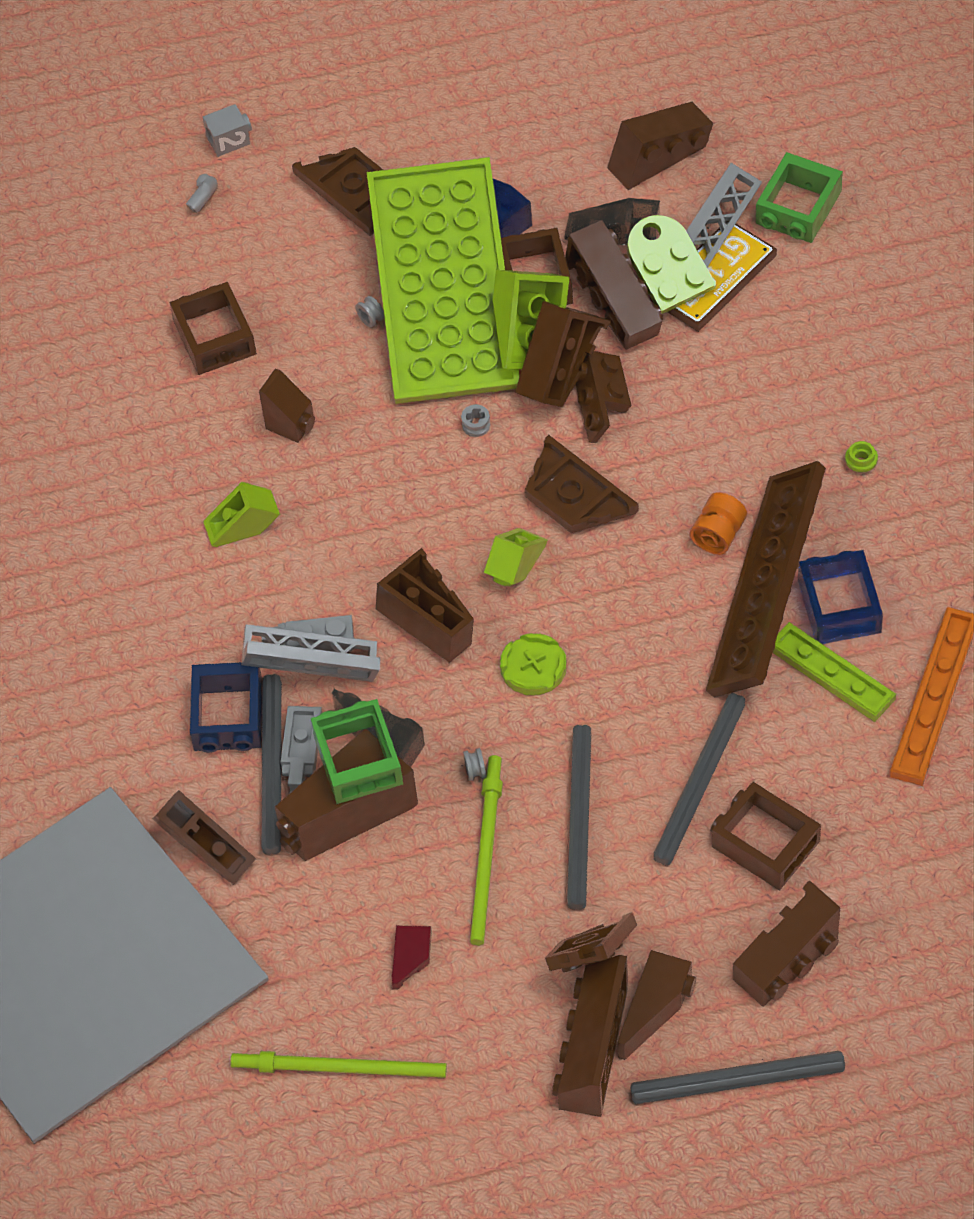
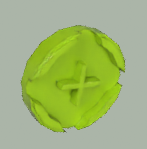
M528 633L522 635L520 639L508 643L501 654L500 670L505 683L514 691L524 695H541L550 692L561 684L566 674L567 660L564 650H562L555 639L544 634Z

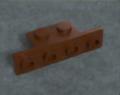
M594 351L592 355L587 354L578 369L582 374L576 382L578 402L581 405L584 428L587 431L590 443H597L610 427L607 410L626 413L632 406L620 356Z

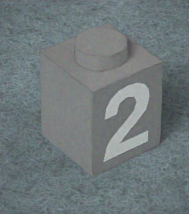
M236 104L203 116L206 137L217 157L250 145L248 133L252 130L250 120L246 113L241 115Z

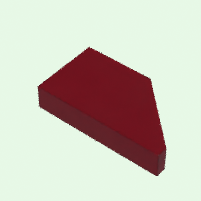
M396 925L392 989L398 990L403 986L405 980L416 971L420 972L430 963L431 926Z

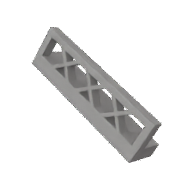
M730 163L686 230L694 245L704 244L707 257L703 262L706 267L709 266L762 181L733 163ZM736 178L751 187L749 192L736 193L733 184ZM732 201L735 213L723 215L720 204ZM718 223L722 234L708 236L706 225Z
M247 624L244 627L241 663L243 666L373 682L380 670V657H376L377 641ZM252 635L265 637L269 643L251 641ZM292 640L298 641L302 647L286 646L283 644ZM322 644L330 645L335 652L317 650L316 648ZM353 649L368 650V656L348 653Z

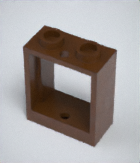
M558 228L542 229L536 232L509 235L501 238L505 270L513 271L511 259L553 252L559 275L569 277L566 305L573 304L572 282Z
M228 282L211 286L205 290L188 296H182L177 300L169 302L173 322L198 375L257 355L254 336ZM228 306L239 330L197 344L187 320Z
M752 782L745 791L740 790L735 795L728 812L725 815L720 814L714 820L710 829L712 832V847L780 891L819 844L821 824L760 785ZM753 805L797 832L775 860L731 833Z

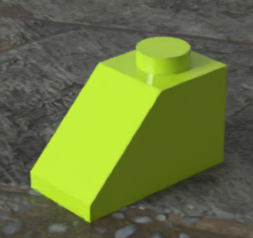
M241 482L203 522L211 545L219 547L260 535L280 513L270 489Z
M521 528L495 536L484 573L493 576L494 582L504 586H512L524 581L546 547L548 539Z

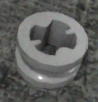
M367 296L364 299V303L359 302L355 305L359 318L370 328L376 325V320L382 321L385 318L381 305L372 296Z
M470 405L462 411V428L467 435L479 437L489 431L491 426L490 415L484 406ZM473 418H480L478 423H472Z
M477 748L474 753L463 751L469 781H474L476 776H480L482 779L486 778L481 749Z

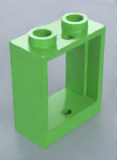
M786 152L756 203V224L766 229H773L790 235L795 239L812 243L842 192L843 171ZM785 182L821 194L809 215L773 203Z
M377 699L368 702L360 701L351 707L337 711H326L317 717L310 718L313 735L336 804L403 785L401 766ZM374 726L385 759L337 773L326 740Z

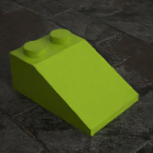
M496 269L493 307L502 368H523L543 301L566 307L569 285L568 276Z

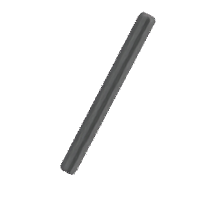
M277 674L265 675L263 677L261 847L266 855L278 854L281 851V834L276 825L278 820L275 806L281 801L282 682Z
M735 693L728 695L654 851V860L657 863L665 866L672 863L745 707V698Z
M576 725L573 728L567 906L572 910H582L586 907L591 727L588 725Z
M832 1051L633 1082L630 1090L633 1102L640 1104L839 1073L845 1070V1060L841 1051Z

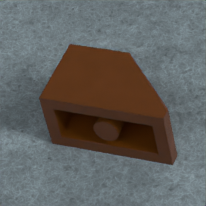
M275 368L259 390L265 428L299 443L304 434L312 430L315 423L312 402L281 370Z

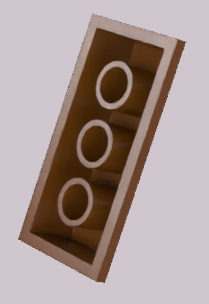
M617 955L603 961L585 965L583 978H576L573 998L578 999L576 1010H569L566 1030L571 1031L569 1042H562L559 1062L564 1063L562 1074L555 1075L552 1095L558 1096L559 1110L602 1117L628 992L627 956Z

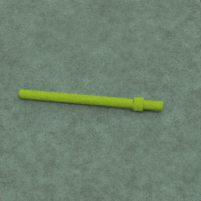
M497 755L488 757L487 776L482 782L481 795L484 797L470 936V943L477 946L484 944L498 799L502 796L503 782L500 780L502 758Z
M260 1051V1054L232 1053L231 1068L259 1069L260 1073H274L275 1070L439 1078H446L447 1063L276 1055L275 1051Z

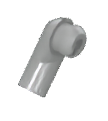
M202 174L198 177L196 181L198 189L186 203L195 213L202 209L217 190V180L208 174Z

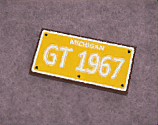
M735 224L707 267L716 283L715 289L668 311V313L699 332L777 256V248ZM720 227L711 236L721 235ZM704 244L697 248V251L701 258L705 260L707 252Z

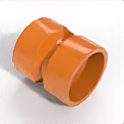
M721 492L712 493L702 509V514L697 517L690 530L692 541L698 547L711 554H725L735 539V533L740 530L747 517L745 506L729 494Z

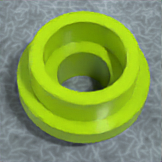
M858 441L852 444L846 451L845 461L847 466L853 471L868 472L876 466L878 454L870 443Z

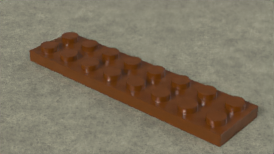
M819 461L769 477L706 687V691L714 698L764 684L826 470Z

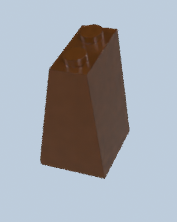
M364 729L332 757L337 773L385 759L379 739L367 729ZM398 757L403 785L336 804L324 765H322L275 806L278 820L276 825L280 830L281 845L291 855L296 853L304 861H307L413 809L418 805L413 769Z

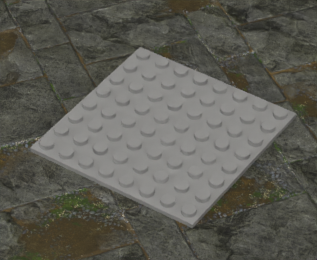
M111 787L0 860V1100L34 1144L269 980L266 973Z

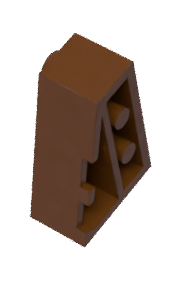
M693 101L621 121L607 168L627 190H630L706 147L714 123Z
M543 301L515 393L544 404L563 407L582 374L578 369L587 354H593L596 349L593 342L601 328L607 329L611 321L584 311Z
M422 548L377 583L376 610L449 663L472 644L474 618L455 592L447 588L442 581L441 573L438 569L434 570L427 560V554Z
M810 880L802 888L805 891V896L794 908L791 909L786 905L779 914L783 917L782 921L769 933L763 930L733 963V980L762 1007L771 999L776 1001L781 998L787 991L789 983L796 977H804L812 969L815 960L822 954L824 956L829 955L838 945L840 906Z

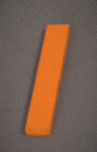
M950 607L946 608L890 770L891 778L920 786L924 784L974 637L973 613Z

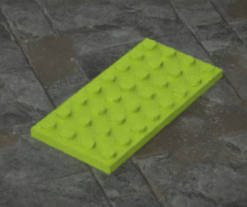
M490 157L367 172L395 404L516 389L519 381V369L502 368L493 307L496 269L505 270Z

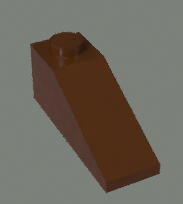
M180 790L152 818L175 840L232 885L256 860L251 853Z
M653 950L650 951L617 1042L619 1059H627L681 1009L685 996H692L696 977L692 976L691 961Z

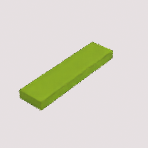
M789 622L778 633L773 654L872 721L876 722L896 700V693Z

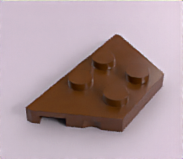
M356 147L342 150L337 154L319 156V162L302 166L301 161L292 165L293 173L369 236L374 234L367 172L383 170L380 166Z
M550 435L545 437L544 448L540 458L536 460L534 473L529 478L525 488V497L570 533L631 516L639 511V504L553 437Z
M633 912L623 915L622 919L617 923L605 927L601 924L561 940L545 957L549 971L562 969V972H568L581 967L583 964L599 962L615 955L614 951L623 946L622 942L637 926Z

